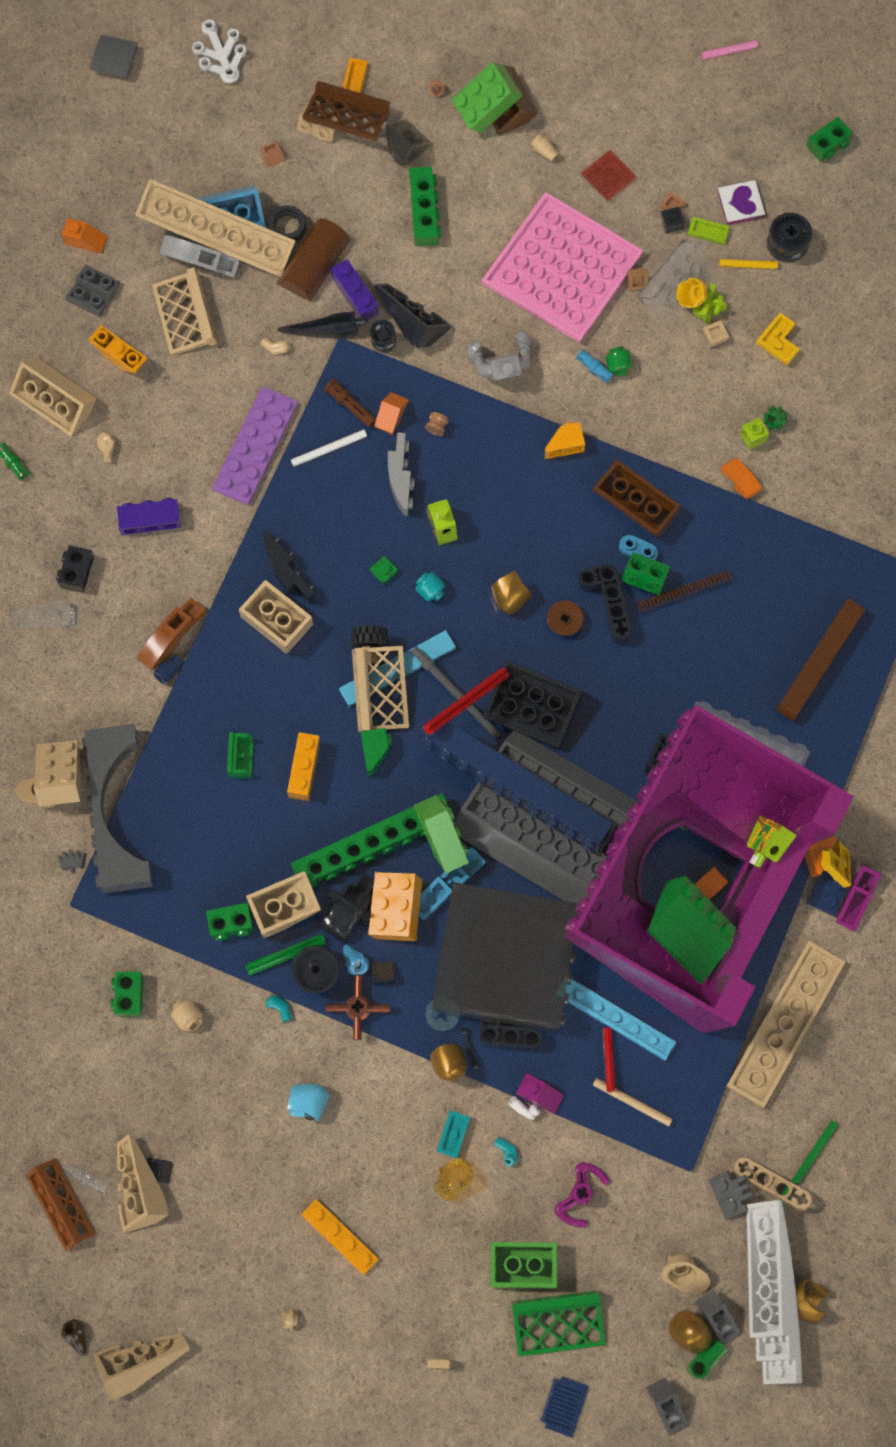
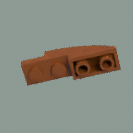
M192 598L180 609L176 607L148 639L138 654L137 660L149 669L154 670L180 644L179 640L206 614V608Z

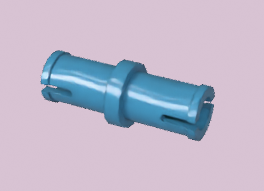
M584 349L577 355L576 359L585 365L591 374L597 375L604 383H607L614 375L601 364L599 359L596 360Z

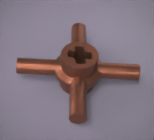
M355 976L354 996L349 998L346 1003H326V1012H346L348 1017L353 1020V1040H362V1020L366 1019L370 1012L390 1013V1004H370L369 1000L363 996V976ZM357 1003H360L361 1007H364V1009H360L359 1013H356L355 1009H352L353 1007H356Z

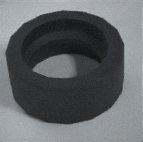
M280 206L270 215V230L293 239L296 243L305 235V216L295 206ZM283 216H294L299 222V227L293 233L285 234L277 230L276 224L278 219Z

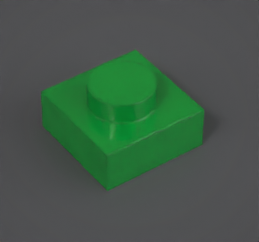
M383 556L370 568V572L385 585L398 573V569Z

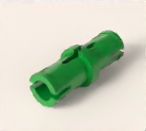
M6 443L0 444L4 449V452L0 449V457L5 461L6 467L8 469L11 468L18 479L22 481L24 477L20 471L26 477L30 472L22 465L20 458L12 453Z

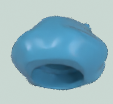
M344 945L343 953L348 973L353 976L365 974L369 969L368 958L364 957L362 953L356 951L350 945Z

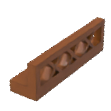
M56 1159L34 1167L25 1175L65 1251L72 1249L78 1243L95 1235ZM51 1166L55 1173V1177L52 1178L48 1176V1174L45 1171V1168ZM57 1186L65 1191L64 1197L58 1195L56 1191ZM67 1205L74 1208L75 1216L68 1214L66 1210ZM77 1224L83 1226L87 1234L80 1236L76 1229Z

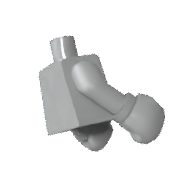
M519 331L515 334V343L519 348V352L483 359L482 343L474 340L468 343L466 354L476 366L480 376L486 377V379L498 380L522 375L524 369L530 366L531 338L527 332Z

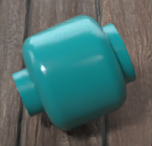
M426 571L415 582L417 584L416 591L426 601H432L433 599L438 601L445 594L443 591L445 582L434 572L428 573Z

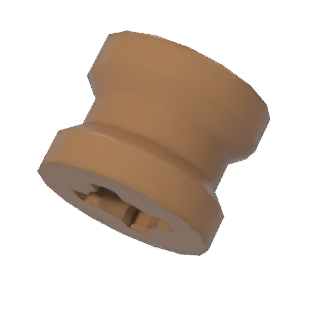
M432 412L429 416L430 421L426 423L425 429L431 434L442 436L445 432L444 426L448 424L449 419L440 413Z

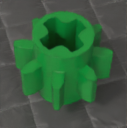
M773 405L768 408V412L763 413L765 416L764 424L770 430L774 428L780 430L784 428L783 424L789 422L787 420L788 412L783 410L782 406L775 408Z

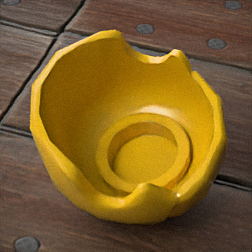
M688 278L687 281L681 282L676 291L677 301L686 308L699 307L705 302L708 294L704 282L697 278Z

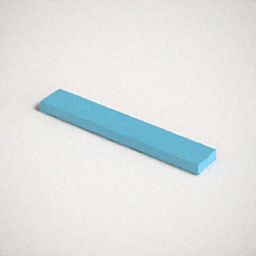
M446 630L417 645L433 661L456 649ZM414 648L403 653L405 677L422 668V663L411 653ZM398 656L390 660L393 665L397 662ZM384 663L376 669L385 676L391 667ZM393 669L387 676V679L395 683L400 680V675ZM374 671L369 675V682L374 686L382 679ZM353 680L339 688L349 707L356 704ZM384 680L377 689L380 691L389 686V684Z
M566 976L556 992V995L664 1061H666L676 1044L674 1040Z

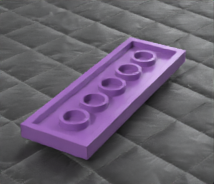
M261 387L212 487V491L249 506L298 405L297 400Z

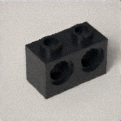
M68 545L67 551H64L62 555V569H59L56 575V581H58L60 588L84 593L95 557L92 550ZM75 557H82L80 562H72ZM69 576H76L74 581H67Z

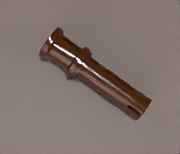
M336 378L328 382L324 392L329 393L335 398L337 404H343L368 428H371L376 423L377 418L351 396L350 391L344 389Z

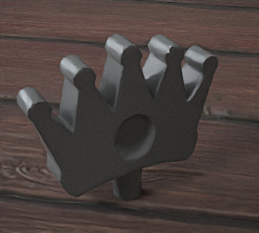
M69 850L68 857L63 852V860L58 855L57 858L61 869L64 871L70 868V873L72 874L74 873V868H82L85 853L83 852L82 856L79 857V851L76 850V854L73 856L72 850Z

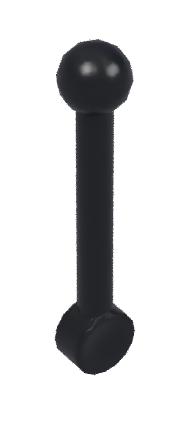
M463 1027L461 1032L473 1062L472 1068L478 1070L480 1063L475 1058L466 1029Z

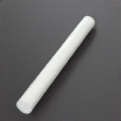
M361 430L291 459L293 467L363 439L367 437L366 432Z

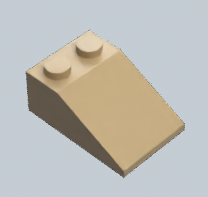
M305 871L246 896L264 938L279 933L321 910Z

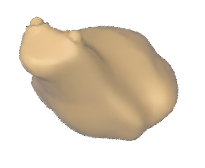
M102 432L97 437V445L104 454L103 462L111 463L115 439L109 433Z

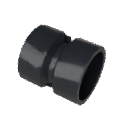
M378 320L372 324L370 338L374 349L383 353L394 349L397 342L394 325L387 320Z

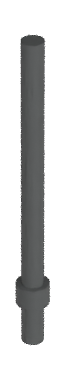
M417 646L411 651L422 663L421 666L426 671L429 670L457 700L463 696L460 690L434 665L435 662L430 657H427ZM473 704L467 708V711L496 740L502 735L488 719L483 718V714Z

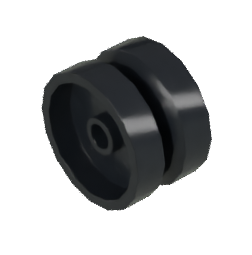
M794 212L783 213L777 216L772 221L766 240L767 249L775 259L785 263L800 260L807 253L812 238V227L809 221L802 215Z
M305 946L297 952L292 961L291 970L294 981L306 992L315 994L325 992L334 985L338 978L339 967L337 959L324 946ZM316 965L319 967V972L314 973L311 971V968Z

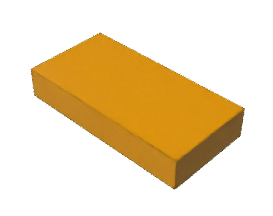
M349 58L342 88L359 93L362 92L368 61Z

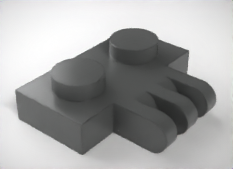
M729 1170L708 1179L726 1220L747 1211L743 1200L755 1195L753 1191H749L746 1194L744 1192L745 1189L751 1187L750 1183L741 1186L740 1182L747 1179L746 1175L733 1180Z

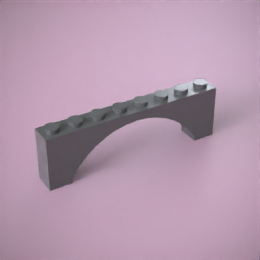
M135 724L85 730L86 738H82L83 749L87 750V757H84L85 769H89L86 784L87 788L91 789V796H88V805L93 810V815H90V825L95 831V835H92L91 838L93 848L96 847L97 855H93L94 866L98 867L99 875H95L96 886L100 887L103 894L153 887L149 861H142L125 851L109 833L104 818L105 792L112 775L129 754L134 750H139Z

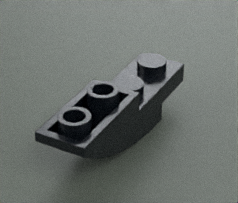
M265 531L263 533L264 544L269 563L276 578L289 595L296 590L310 604L315 599L314 587L308 581L304 582L300 578V572L293 567L294 555L288 548L283 549L276 535H270Z

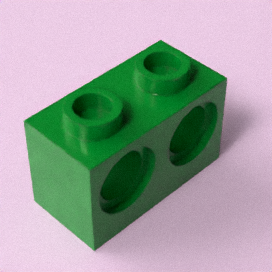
M836 117L809 136L806 147L820 162L825 159L830 160L834 157L837 150L840 148L844 150L850 145L853 132L839 117Z
M632 552L621 581L660 595L670 566Z
M248 903L206 911L210 936L212 939H216V941L227 940L228 936L236 934L237 937L247 936L249 932L253 931ZM240 916L245 917V924L241 926L235 924L236 918ZM219 920L225 922V927L221 930L214 928L215 923Z
M115 972V977H112L111 981L112 990H115V998L111 999V1011H114L117 1017H142V972ZM125 979L132 980V985L128 989L122 988V982ZM131 1000V1007L123 1010L121 1008L122 1002Z

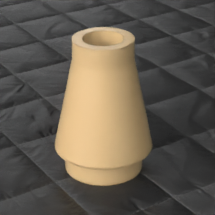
M542 133L531 142L533 150L551 162L559 155L548 137Z

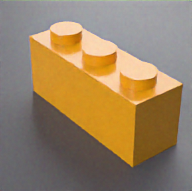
M298 733L287 790L289 798L305 801L310 799L320 747L318 735Z

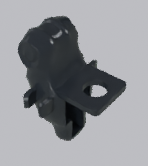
M362 874L355 883L347 885L340 893L334 889L329 892L328 899L333 902V905L324 916L320 926L326 933L334 936L336 940L345 942L353 933L359 921L364 924L370 922L371 914L367 910L371 903V892L374 888V879L372 877Z

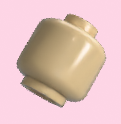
M180 1000L174 1005L171 1017L182 1031L192 1032L202 1024L203 1013L194 1001Z

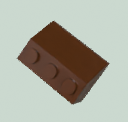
M504 65L523 96L492 123L498 135L526 125L538 114L515 68Z

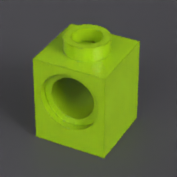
M760 417L742 425L740 436L748 449L751 450L767 442L769 432Z

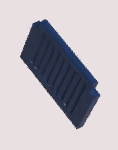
M563 1376L561 1380L554 1378L540 1422L546 1423L545 1428L572 1438L589 1386Z

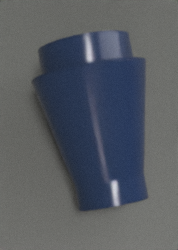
M175 655L173 658L157 666L153 675L161 684L169 683L183 665V661Z

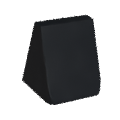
M679 206L661 211L665 234L684 229L685 221Z
M393 962L372 963L373 984L394 983Z
M148 1158L147 1163L157 1182L169 1184L173 1162Z

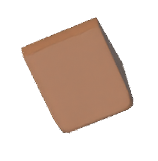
M278 142L259 148L267 167L285 162Z

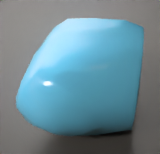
M315 1083L293 1085L288 1103L289 1115L304 1117L306 1120L318 1122L327 1106L330 1097L329 1092L322 1085Z

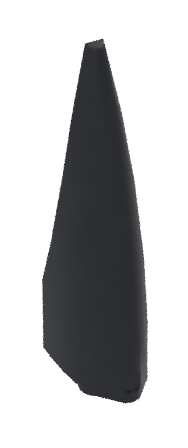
M355 311L335 313L308 322L278 327L277 330L279 332L308 337H358L357 326L366 325L365 317L356 318Z

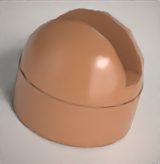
M432 80L429 84V91L433 96L439 97L444 93L445 87L440 80ZM434 85L439 86L440 89H439V90L436 89V88L434 87Z

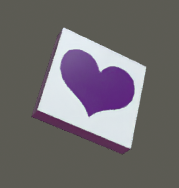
M755 180L718 188L717 192L727 225L765 217Z

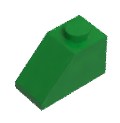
M385 728L361 732L368 776L374 774L388 755V746H392L391 735L386 734Z

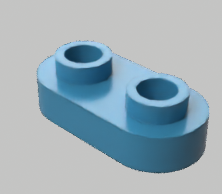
M626 535L619 542V551L626 557L630 558L632 552H635L653 560L657 559V548L633 535ZM631 542L633 546L628 547L626 543ZM644 551H650L651 555H646Z

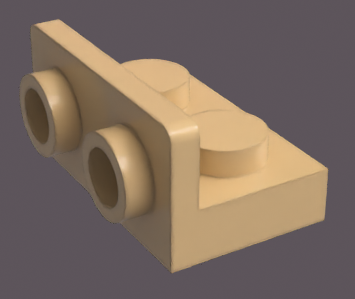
M307 103L299 114L297 130L332 143L335 129L303 120V114L309 104ZM322 109L324 114L331 112L329 110ZM318 111L310 113L309 115L316 117L320 114L318 113ZM336 116L328 118L332 122L338 121Z

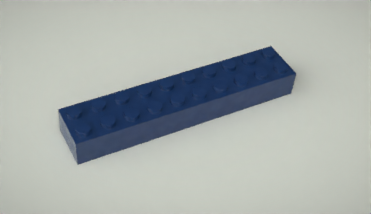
M432 712L426 723L430 721L432 718H434L437 714ZM450 722L433 734H426L423 728L419 732V744H421L423 750L428 753H436L439 755L438 758L444 763H452L457 766L456 769L464 775L470 774L475 777L474 781L482 786L486 784L492 788V792L500 797L504 795L509 798V802L515 807L520 808L522 806L528 810L527 813L533 818H541L546 821L545 824L553 830L559 829L564 832L563 835L571 841L577 840L582 843L581 846L585 850L597 853L608 837L613 825L611 821Z

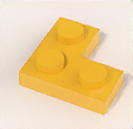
M779 313L757 339L756 344L788 366L800 350L785 339L796 323L782 313Z
M838 841L835 843L833 850L830 847L822 850L823 859L821 860V865L835 881L845 888L851 886L850 851Z

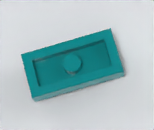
M449 1111L437 1153L457 1159L469 1123V1116Z

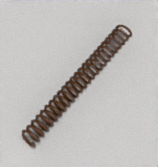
M725 570V572L722 571L721 574L717 573V575H710V577H706V579H699V581H695V583H688L687 586L684 585L683 587L680 586V588L677 587L676 590H669L668 592L661 593V595H657V597L654 596L653 598L650 597V599L646 598V601H639V611L640 613H642L640 604L642 605L643 611H646L644 603L646 604L647 610H649L648 602L650 603V606L653 609L651 599L654 603V606L657 608L655 598L658 602V605L661 606L659 597L662 601V604L664 605L665 603L662 595L664 596L666 603H668L666 594L668 595L670 602H672L670 593L672 594L674 600H676L674 592L676 593L677 599L680 598L678 595V591L680 592V595L683 598L681 588L684 591V595L686 597L687 593L685 591V587L689 595H691L689 586L691 588L692 593H695L693 585L695 587L696 592L698 593L696 583L698 584L700 591H702L700 582L702 583L704 590H706L704 581L706 582L707 588H710L708 580L710 581L711 587H713L711 577L716 586L717 582L715 580V576L719 584H721L719 575L721 577L722 582L724 583L725 581L722 573L724 574L725 579L728 582L726 572L729 575V579L732 580L730 571Z

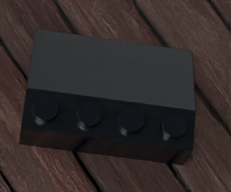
M505 660L502 668L507 669L509 677L494 688L483 718L559 748L576 711L583 690Z

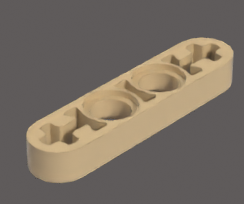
M740 1158L735 1162L734 1169L738 1177L746 1175V1182L798 1211H806L810 1208L812 1199L810 1193L748 1158ZM745 1163L748 1164V1169L754 1172V1168L758 1169L754 1173L753 1179L750 1178L751 1173L748 1171L741 1173L739 1165L744 1166ZM767 1174L770 1179L769 1182L765 1185L760 1184L757 1181L758 1175ZM778 1185H786L789 1189L786 1195H779L776 1191ZM792 1190L796 1191L794 1195L798 1198L805 1196L807 1204L802 1203L801 1206L798 1205V1200L792 1197V1201L788 1200Z

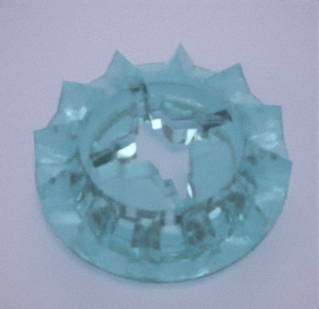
M436 998L426 1008V1020L434 1030L442 1032L450 1030L458 1023L459 1008L449 998ZM437 1007L442 1009V1011L450 1010L446 1014L448 1022L443 1020V1018H437L435 1020V1018L439 1015Z

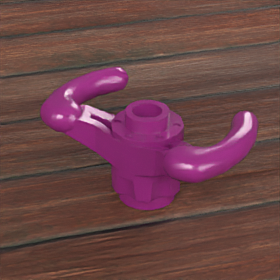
M580 1162L575 1167L577 1181L566 1200L555 1205L554 1212L566 1224L585 1228L588 1225L586 1220L572 1218L566 1214V1210L575 1205H586L591 1201L593 1191L590 1189V1185L587 1184L586 1172L596 1175L604 1185H608L610 1179L599 1167L590 1163Z

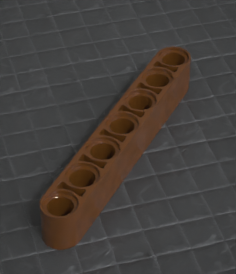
M850 598L847 599L779 704L776 712L794 722L866 610L865 607Z

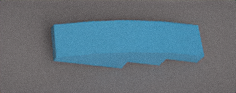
M471 847L468 850L469 854L466 855L468 864L448 873L444 872L421 893L419 916L423 921L443 905L487 863L485 858L474 847Z

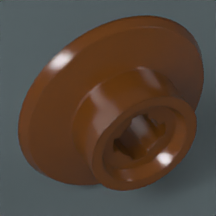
M559 601L549 609L547 622L555 633L564 636L572 635L581 628L583 613L575 603ZM562 617L569 618L568 622L561 621Z

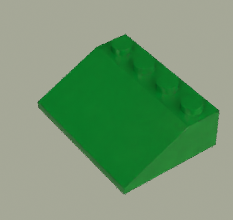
M686 876L666 881L648 932L701 984L704 983L732 945L737 928Z

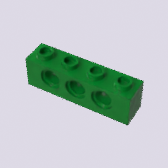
M432 166L409 168L415 246L438 245V238H441V226H437V221L440 220V211L435 208V203H439L438 191H434V186L437 185V175L433 174ZM427 188L428 190L422 191L420 189ZM428 205L430 207L422 208L421 206ZM428 222V223H430L431 225L425 226V225H423V223Z

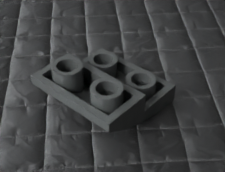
M101 35L92 58L90 70L127 78L133 67V58L138 50V42Z
M85 265L77 275L76 283L66 295V301L100 317L116 292L120 281Z

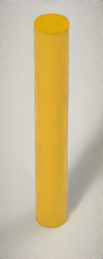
M719 259V267L778 269V261Z

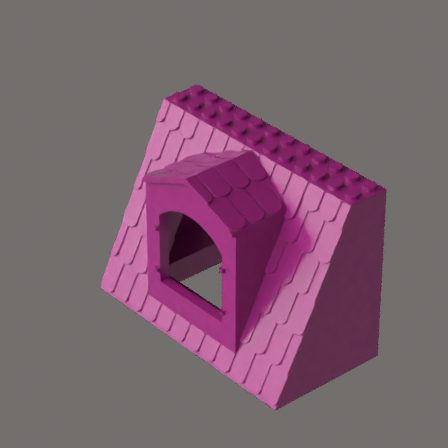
M695 705L691 709L688 708L678 718L677 724L679 726L675 731L671 732L666 741L669 745H667L665 750H661L656 759L659 763L650 770L646 778L649 782L641 787L636 796L639 800L630 807L626 814L629 818L610 834L606 851L607 857L597 867V877L589 882L585 890L588 892L587 896L578 902L575 908L577 914L573 919L570 918L566 924L565 930L567 932L565 937L701 1033H707L736 1025L755 989V986L741 979L751 957L809 846L836 833L854 796ZM759 816L782 825L796 834L794 840L777 862L766 858L761 868L749 863L755 851L747 847V842ZM679 827L688 829L693 834L700 836L744 862L719 908V911L737 928L732 945L704 983L701 984L648 932L656 907L644 901L641 887L642 868L648 852L664 834Z

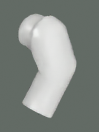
M515 1096L508 1102V1105L517 1113L530 1120L536 1119V1116L540 1114V1109L536 1105H531L529 1108Z

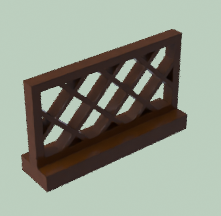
M317 81L315 92L303 114V120L376 141L384 122L389 117L390 101ZM316 101L323 102V104L318 105ZM334 106L341 107L342 109L336 110ZM330 108L332 112L324 114L322 109ZM318 111V113L320 114L316 117L309 115L310 113ZM352 111L358 112V113H361V114L354 115V113H353ZM345 113L349 114L350 117L342 119L340 116ZM335 116L338 119V121L335 122L328 120V118H332ZM370 116L375 117V118H378V119L373 121ZM364 118L367 119L368 122L360 124L358 121ZM354 122L356 126L349 127L346 124ZM372 127L374 133L367 132L365 129Z

